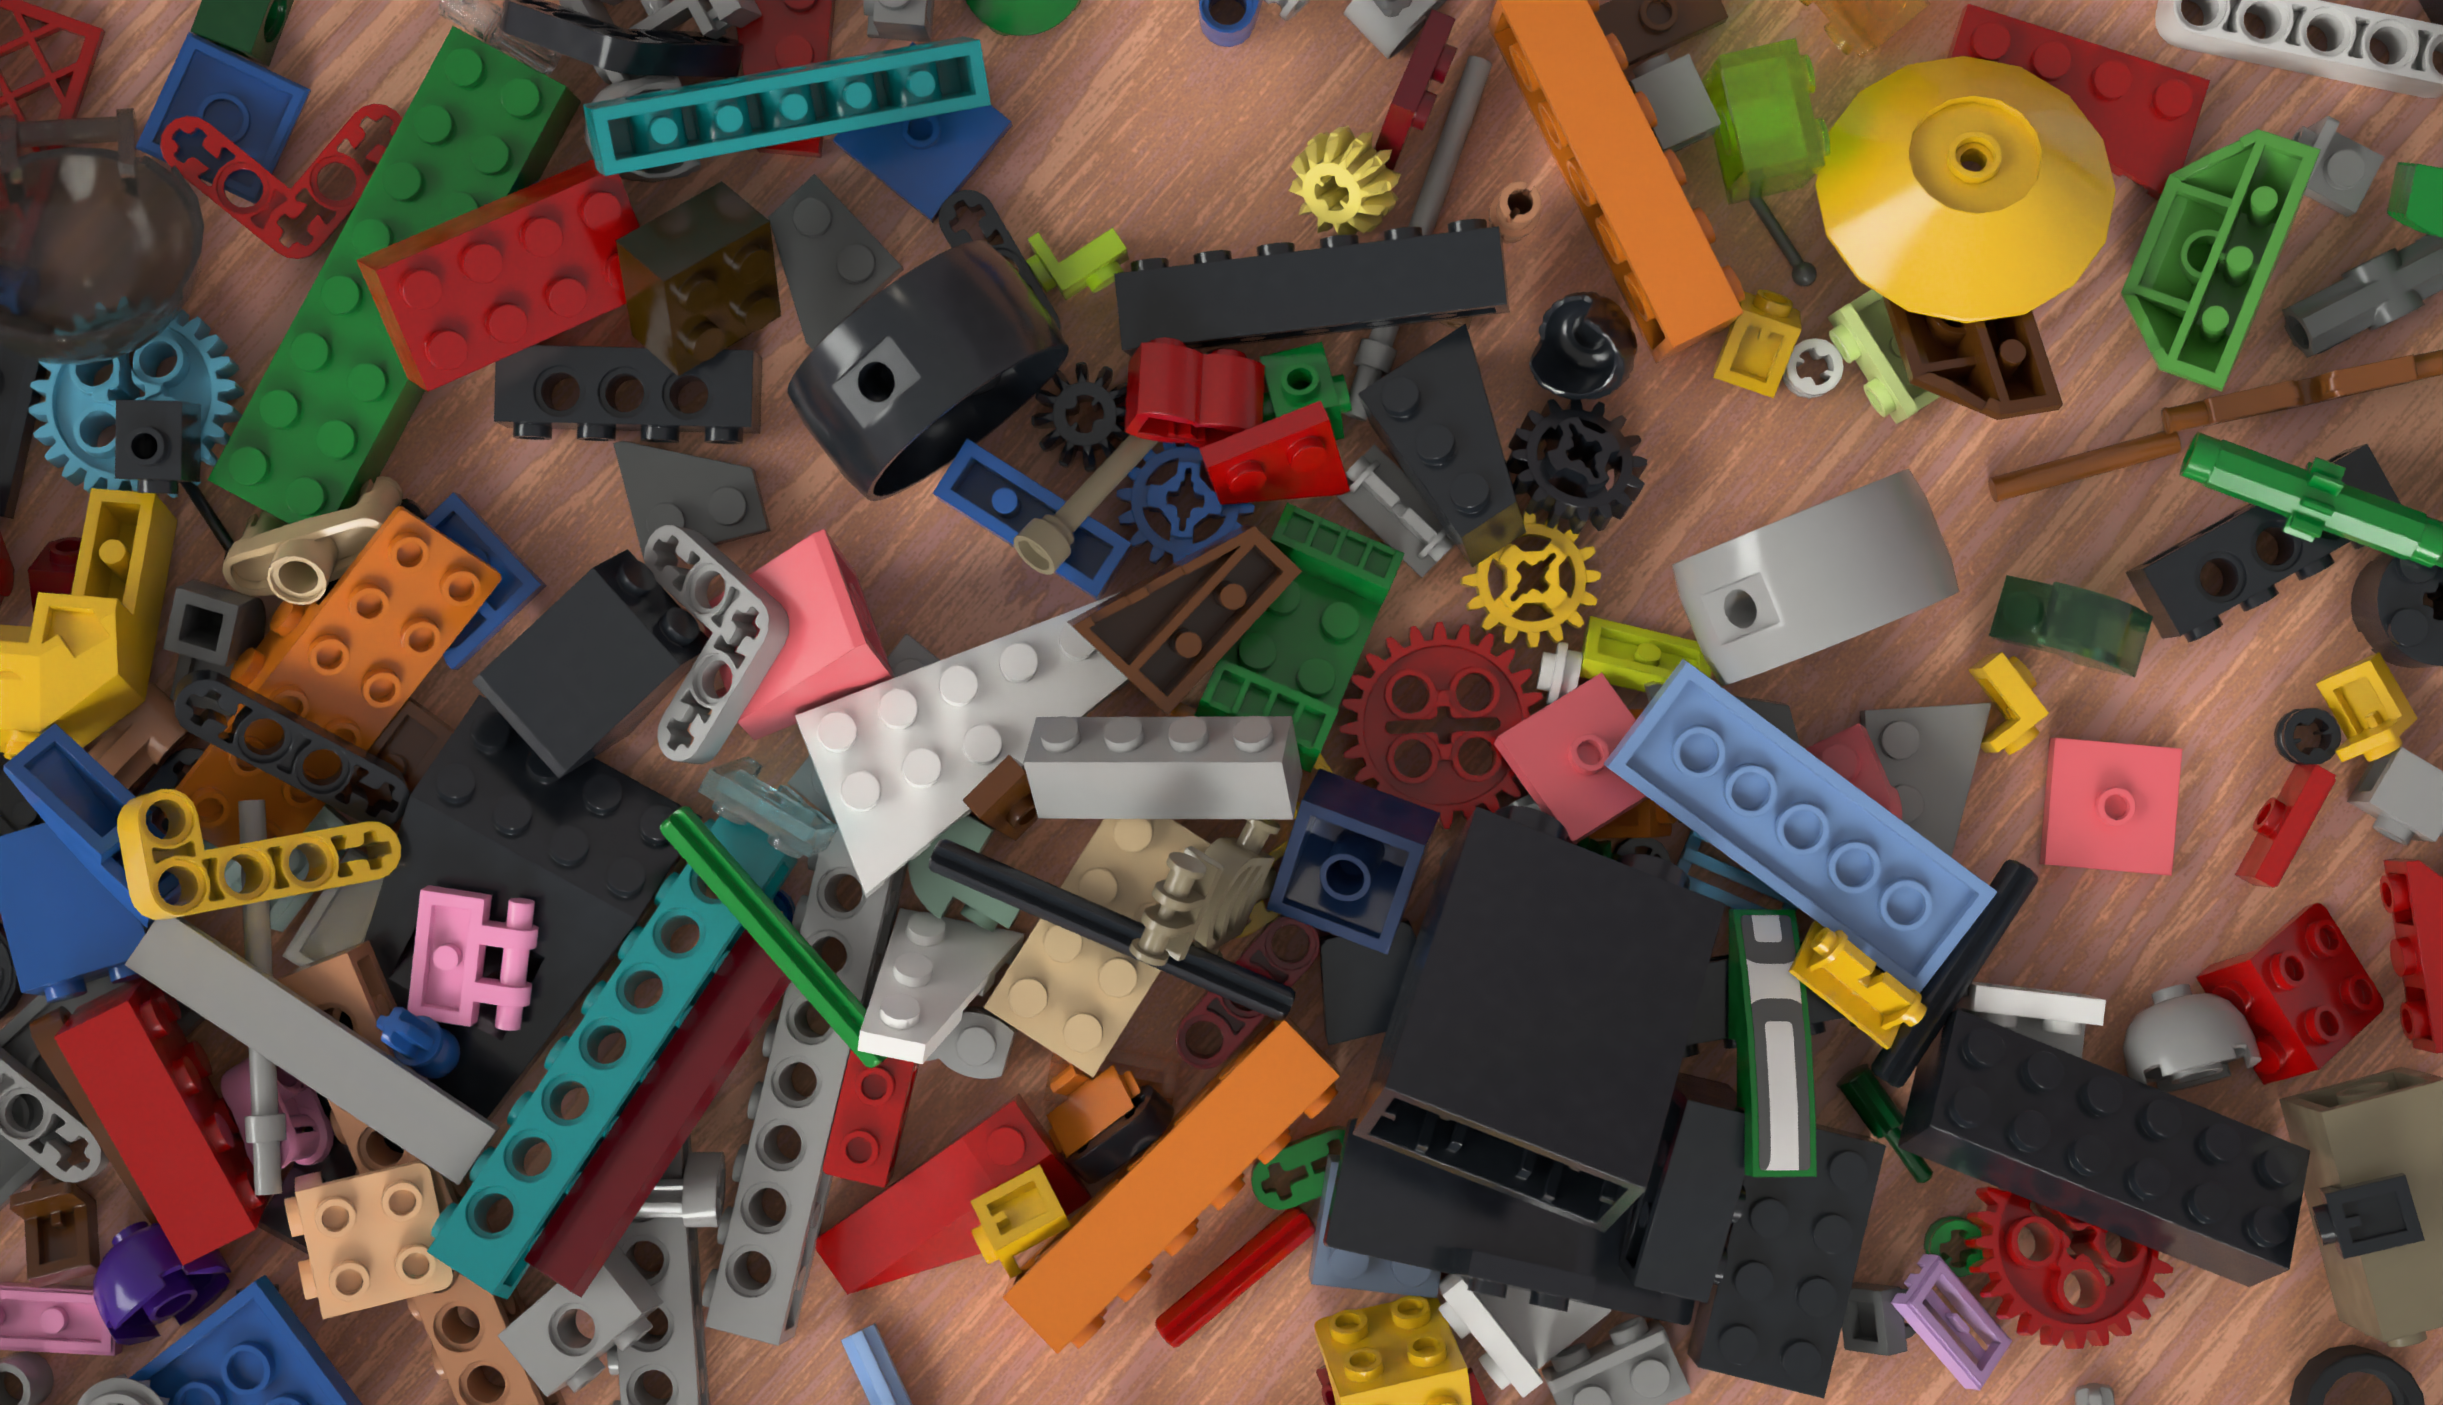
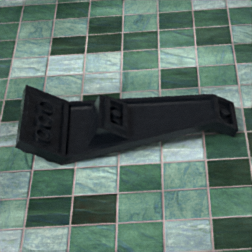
M481 695L472 704L409 797L397 835L401 844V858L397 867L383 879L364 942L370 941L397 1007H403L408 1010L421 889L431 885L492 895L489 920L506 922L509 899L525 898L535 901L533 925L539 927L537 947L529 952L526 981L532 984L530 1005L523 1007L521 1029L516 1031L497 1029L495 1027L497 1005L480 1003L478 1021L471 1027L437 1022L441 1028L450 1031L458 1040L460 1059L454 1070L446 1076L435 1079L428 1078V1080L491 1121L618 954L630 932L640 924L655 900L661 885L678 864L682 856L661 833L660 826L664 820L683 806L596 758L590 759L559 779L490 701ZM696 814V815L700 818V820L702 821V818H703V817H701L700 815ZM486 945L483 977L500 979L503 948ZM342 1011L339 1022L353 1030L350 1017ZM316 1092L322 1108L330 1120L332 1109L328 1099ZM305 1127L304 1133L314 1131L312 1127ZM334 1134L331 1151L322 1162L312 1165H301L294 1162L292 1169L282 1182V1193L274 1194L262 1214L258 1227L308 1254L304 1235L296 1237L291 1235L284 1199L295 1196V1177L321 1171L324 1183L354 1176L357 1167L348 1146L342 1144ZM383 1136L385 1143L390 1149L399 1153L404 1152L403 1148Z

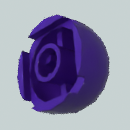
M142 1221L126 1227L113 1238V1247L103 1257L94 1277L93 1296L99 1313L116 1344L133 1345L161 1336L155 1325L174 1316L181 1326L212 1305L227 1289L230 1280L225 1273H231V1270L218 1249L183 1266L160 1224L155 1223L149 1226L147 1222Z

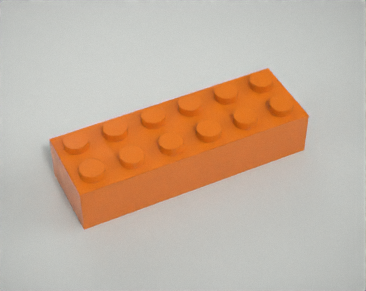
M1496 0L1487 27L1655 363L1657 364L1725 330L1744 313L1739 302L1745 300L1743 288L1737 275L1729 265L1721 268L1710 244L1716 242L1712 225L1700 207L1692 210L1681 186L1687 184V180L1680 161L1671 149L1662 151L1652 131V128L1658 125L1652 105L1642 91L1633 93L1623 73L1624 70L1629 68L1626 54L1613 33L1604 35L1594 15L1595 12L1600 10L1598 0Z
M1289 1016L1283 1021L1272 1019L1172 1118L1167 1129L1157 1140L1131 1158L1092 1199L1087 1201L1069 1219L1071 1227L1052 1236L1020 1267L1022 1273L1009 1280L1002 1298L1057 1354L1070 1342L1077 1349L1081 1348L1104 1325L1106 1321L1103 1316L1108 1311L1106 1306L1116 1296L1124 1303L1129 1301L1152 1277L1149 1271L1154 1265L1151 1262L1163 1250L1173 1257L1198 1232L1199 1229L1196 1225L1199 1219L1197 1217L1210 1204L1219 1211L1239 1193L1246 1184L1242 1180L1245 1177L1242 1172L1256 1158L1264 1165L1269 1163L1290 1142L1292 1137L1289 1135L1291 1130L1288 1127L1303 1112L1310 1119H1313L1335 1098L1339 1091L1335 1088L1336 1084L1334 1082L1340 1077L1335 1063Z

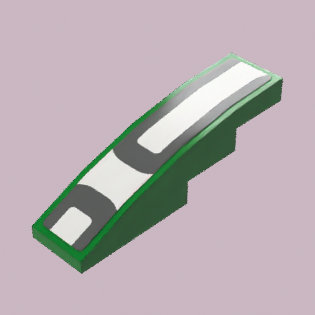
M1729 909V1039L1737 1041V1106L1745 1108V1175L1751 1177H1817L1815 1092L1806 985L1788 972L1801 947L1796 912L1793 909Z

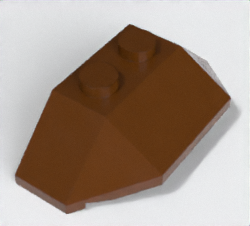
M1883 296L1910 384L1996 420L2056 411L2063 405L2032 310L2025 315L1966 324L1908 312Z

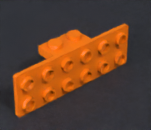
M398 506L388 516L327 596L323 594L319 600L312 604L297 605L286 601L280 604L270 621L271 630L256 649L253 647L248 648L240 655L231 670L230 679L368 751L502 579L501 574L496 568L406 508ZM238 704L237 712L227 722L228 727L224 730L225 732H231L235 717L245 706L244 704ZM268 718L258 719L247 727L244 738L252 747L268 749L275 746L281 740L283 728L275 720ZM213 744L208 746L175 788V790L184 793L194 803L199 817L202 839L218 848L240 844L238 801L265 800L267 839L303 833L326 804ZM327 749L316 750L305 758L303 770L312 778L326 779L338 771L341 759L333 751Z

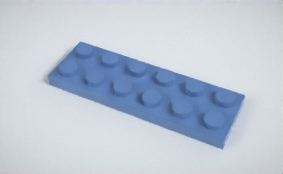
M1684 659L1680 661L1604 762L1607 768L1822 926L1828 927L1833 932L1837 930L1845 932L1852 944L1875 961L1879 968L1885 972L1887 971L1909 990L1915 989L1919 993L1922 991L1997 893L1995 889Z

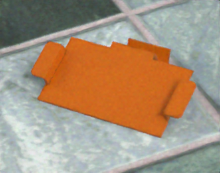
M1071 1064L1051 1079L1050 1088L1052 1092L1067 1096L1068 1098L1046 1115L1052 1126L1049 1135L1058 1153L1064 1152L1066 1158H1068L1135 1107L1131 1099L1140 1094L1141 1090L1131 1071L1120 1075L1113 1064L1091 1080L1088 1076L1077 1074L1074 1065Z

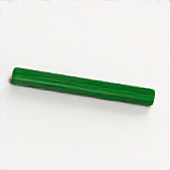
M687 806L680 807L664 820L660 830L665 838L866 1067L873 1068L882 1063L887 1057L858 1051L860 1030L867 1009L693 810Z

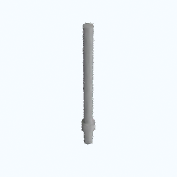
M1468 57L1408 226L1421 227L1423 236L1433 234L1492 68V63L1481 57ZM1400 326L1375 328L1371 330L1368 339H1361L1353 362L1354 365L1358 366L1349 392L1352 411L1343 413L1346 416L1361 421L1367 420V415L1358 393L1381 379L1382 375L1386 376L1390 373L1397 354V350L1392 348Z
M265 800L238 801L240 844L267 839ZM241 866V881L243 889L246 881V874L244 872L243 867ZM270 900L243 905L245 959L273 977ZM249 1047L251 1116H245L246 1143H253L255 1195L282 1193L280 1141L287 1140L286 1115L285 1113H279L277 1065Z

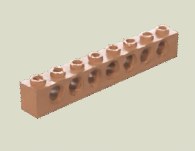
M369 940L303 965L277 980L332 1017L334 1008L344 1011L352 1021L354 1032L396 1059L393 1049L381 1041L383 1031L378 1029L376 1024L380 1015L389 1016L397 1005ZM328 1100L332 1109L330 1112L332 1129L337 1139L342 1144L348 1146L357 1167L355 1175L413 1161H421L406 1150L403 1153L393 1151L385 1143L383 1135ZM429 1166L439 1213L441 1214L451 1203H460L472 1182L469 1180V1175H467L463 1182L457 1185ZM487 1219L488 1228H489V1230L493 1233V1231H492V1229H491V1226H490V1224H489V1222H488V1219ZM452 1270L453 1280L446 1289L407 1298V1304L416 1320L423 1322L431 1340V1357L434 1368L443 1380H448L457 1405H566L560 1390L546 1397L498 1337L504 1329L526 1311L517 1288L514 1289L508 1299L492 1295L465 1276ZM458 1306L472 1310L479 1319L480 1328L466 1325L459 1317ZM487 1365L496 1368L502 1374L505 1386H497L488 1381L483 1373L482 1366Z

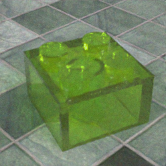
M1796 38L1719 55L1701 81L1721 121L1720 126L1712 136L1728 205L1748 201L1756 197H1765L1803 188L1825 166L1824 157L1830 155V139L1825 121L1822 117L1814 119L1809 94L1814 93L1816 89L1814 69L1807 54L1800 56Z

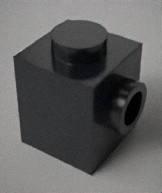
M116 400L115 479L137 480V493L178 494V482H200L201 404L183 401Z

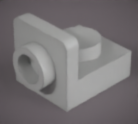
M2326 116L2308 128L2305 126L2300 127L2291 140L2321 149L2304 195L2349 217L2357 212L2385 157L2337 133L2336 130L2340 122L2330 116Z

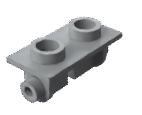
M1375 444L1345 473L1350 492L1336 496L1389 547L1405 553L1402 560L1421 578L1455 544L1406 474Z

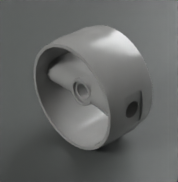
M1910 469L1895 473L1672 564L1679 598L1703 657L1721 686L1755 676L1912 614L1959 592L1952 558L1928 499Z

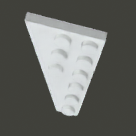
M1117 594L795 715L796 722L866 898L880 888L885 880L908 861L914 860L931 846V843L953 824L972 812L962 800L1008 755H1011L1024 765L1023 761L1036 717H1087L1088 713L1111 694L1130 682L1067 623V621Z

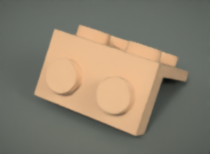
M413 1161L325 1183L323 1182L321 1171L295 1177V1196L284 1199L292 1237L300 1235L305 1237L309 1259L298 1262L302 1287L306 1300L318 1297L322 1319L443 1290L451 1284L453 1280L451 1267L427 1252L435 1240L431 1236V1231L440 1216L431 1171L427 1164L422 1161Z

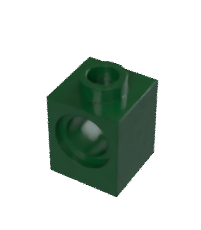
M202 0L191 32L241 57L269 67L294 0Z

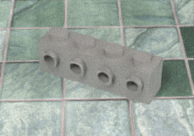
M1292 716L1036 717L1023 761L1038 818L1293 820L1303 774Z

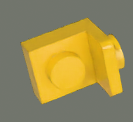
M1761 289L1754 295L1744 291L1745 300L1739 302L1744 313L1730 326L1713 369V378L1774 398L1802 330L1800 311L1792 308L1793 302L1790 299L1776 292Z
M1040 1164L970 1201L981 1223L970 1231L988 1265L999 1259L1010 1279L1022 1273L1014 1256L1071 1227Z

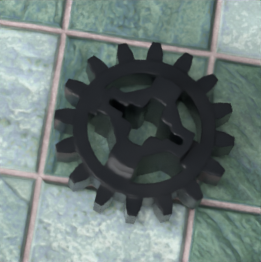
M1550 399L1547 401L1541 414L1534 410H1530L1527 413L1522 425L1516 429L1508 445L1512 450L1507 460L1509 472L1519 474L1513 483L1515 494H1529L1531 500L1525 509L1529 515L1538 512L1541 508L1549 513L1547 527L1553 529L1560 519L1563 518L1569 520L1573 534H1579L1587 520H1590L1598 531H1602L1606 528L1612 516L1621 520L1626 515L1632 505V501L1636 500L1645 484L1639 478L1647 466V459L1633 456L1642 441L1640 436L1630 435L1624 437L1620 431L1627 419L1621 415L1612 421H1608L1603 417L1605 404L1600 401L1589 412L1583 410L1581 400H1570L1566 410H1562L1554 399ZM1545 439L1547 443L1543 451L1545 457L1538 461V445ZM1614 469V484L1611 489L1607 490L1605 486L1609 480L1607 472Z

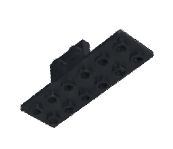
M1358 1118L1348 1120L1323 1239L1326 1247L1469 1278L1467 1290L1506 1299L1508 1287L1530 1291L1529 1304L1567 1312L1570 1300L1679 1325L1690 1324L1695 1300L1635 1287L1619 1267L1629 1208L1604 1233L1353 1135Z

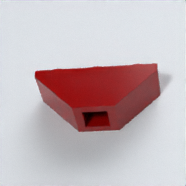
M2400 858L2383 860L2386 875L2380 879V895L2385 910L2390 914L2392 913L2396 939H2392L2390 942V958L2394 971L2399 977H2402L2406 1002H2402L2400 1006L2401 1025L2406 1037L2412 1040L2413 1048L2436 1054L2443 1053V877L2419 860Z

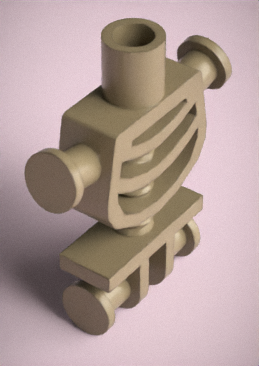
M1245 819L1247 822L1238 838H1219L1204 853L1193 846L1185 848L1184 853H1170L1166 861L1170 868L1168 876L1165 880L1158 881L1152 891V896L1159 904L1145 908L1141 921L1146 927L1141 938H1136L1132 941L1129 948L1132 955L1147 964L1163 966L1167 963L1169 955L1177 961L1184 960L1190 946L1194 945L1223 958L1219 950L1220 946L1241 935L1255 903L1271 896L1278 874L1272 866L1274 858L1262 851V848L1270 833L1278 834L1281 826L1272 819Z

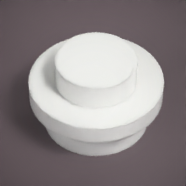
M1558 642L1555 653L1543 652L1536 689L1548 691L1546 704L1553 703L1578 686L1583 652L1568 650V643Z

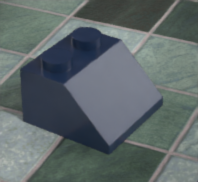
M1319 768L1301 801L1267 909L1388 955L1421 871L1440 813Z

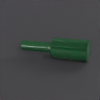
M1860 1065L1846 1073L1837 1082L1836 1086L1844 1093L1873 1136H1876L1877 1139L1886 1138L1917 1183H1925L1930 1180L1933 1171L1924 1158L1898 1148L1902 1131L1900 1125L1904 1122L1905 1117L1870 1070L1869 1065Z

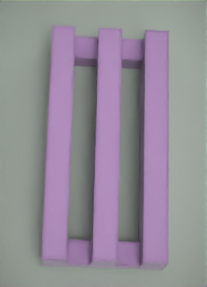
M1923 1254L1917 1263L1922 1269L1919 1274L1910 1273L1904 1282L1909 1290L1906 1294L1897 1293L1891 1304L1965 1389L1981 1390L2012 1340L1939 1255ZM1934 1284L1988 1346L1986 1351L1969 1333L1970 1328L1957 1313H1952L1932 1290Z

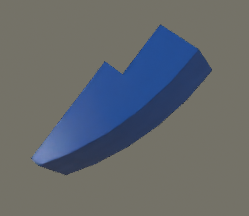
M55 723L4 764L3 771L76 858L128 911L148 928L155 920L143 916L133 906L129 896L117 832V818L122 807L130 799L136 797ZM148 809L146 813L148 830L154 836L163 839L166 835L151 822L152 811ZM165 870L158 881V890L161 897L167 903L174 905L178 902L181 895V885L173 873Z

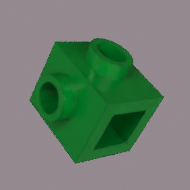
M1322 342L1260 356V362L1265 365L1264 384L1266 390L1263 398L1262 423L1321 400L1329 417L1335 440L1344 439L1341 413L1352 411L1349 392L1343 373L1331 375Z

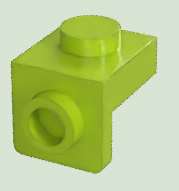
M1112 227L1061 262L1057 261L1040 233L1037 232L1028 238L1030 247L1035 255L1025 261L1046 293L1057 287L1064 299L1068 300L1086 287H1089L1092 293H1095L1115 281L1114 274L1124 272L1120 265L1129 260L1127 248Z

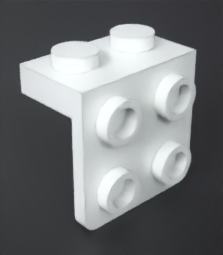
M1448 1274L1439 1283L1441 1294L1446 1300L1438 1308L1443 1317L1461 1339L1472 1333L1482 1345L1486 1353L1478 1358V1360L1499 1388L1503 1390L1509 1384H1512L1523 1398L1543 1383L1538 1371L1539 1368L1611 1312V1309L1570 1300L1567 1312L1529 1304L1530 1291L1508 1287L1506 1299L1467 1290L1469 1278Z

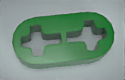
M1339 1125L1328 1127L1292 1141L1266 1165L1258 1159L1252 1169L1251 1183L1253 1192L1259 1202L1271 1209L1284 1210L1322 1196L1326 1166L1314 1170L1311 1162L1329 1154L1327 1143L1339 1139L1343 1145L1346 1127ZM1279 1162L1284 1171H1290L1305 1165L1307 1173L1290 1181L1291 1192L1287 1195L1280 1196L1276 1188L1265 1190L1261 1182L1270 1177L1268 1166L1273 1163Z

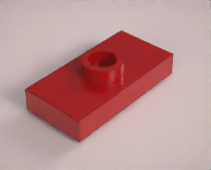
M2296 764L2277 799L2274 797L2270 798L2256 816L2253 830L2258 833L2235 873L2237 877L2254 886L2278 887L2336 782V775L2317 764Z

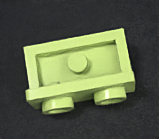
M1871 289L1828 317L1834 327L1829 331L1833 345L1847 363L1856 361L1868 380V383L1863 386L1865 394L1874 409L1882 417L1890 414L1895 424H1898L1941 397L1909 383L1881 294Z

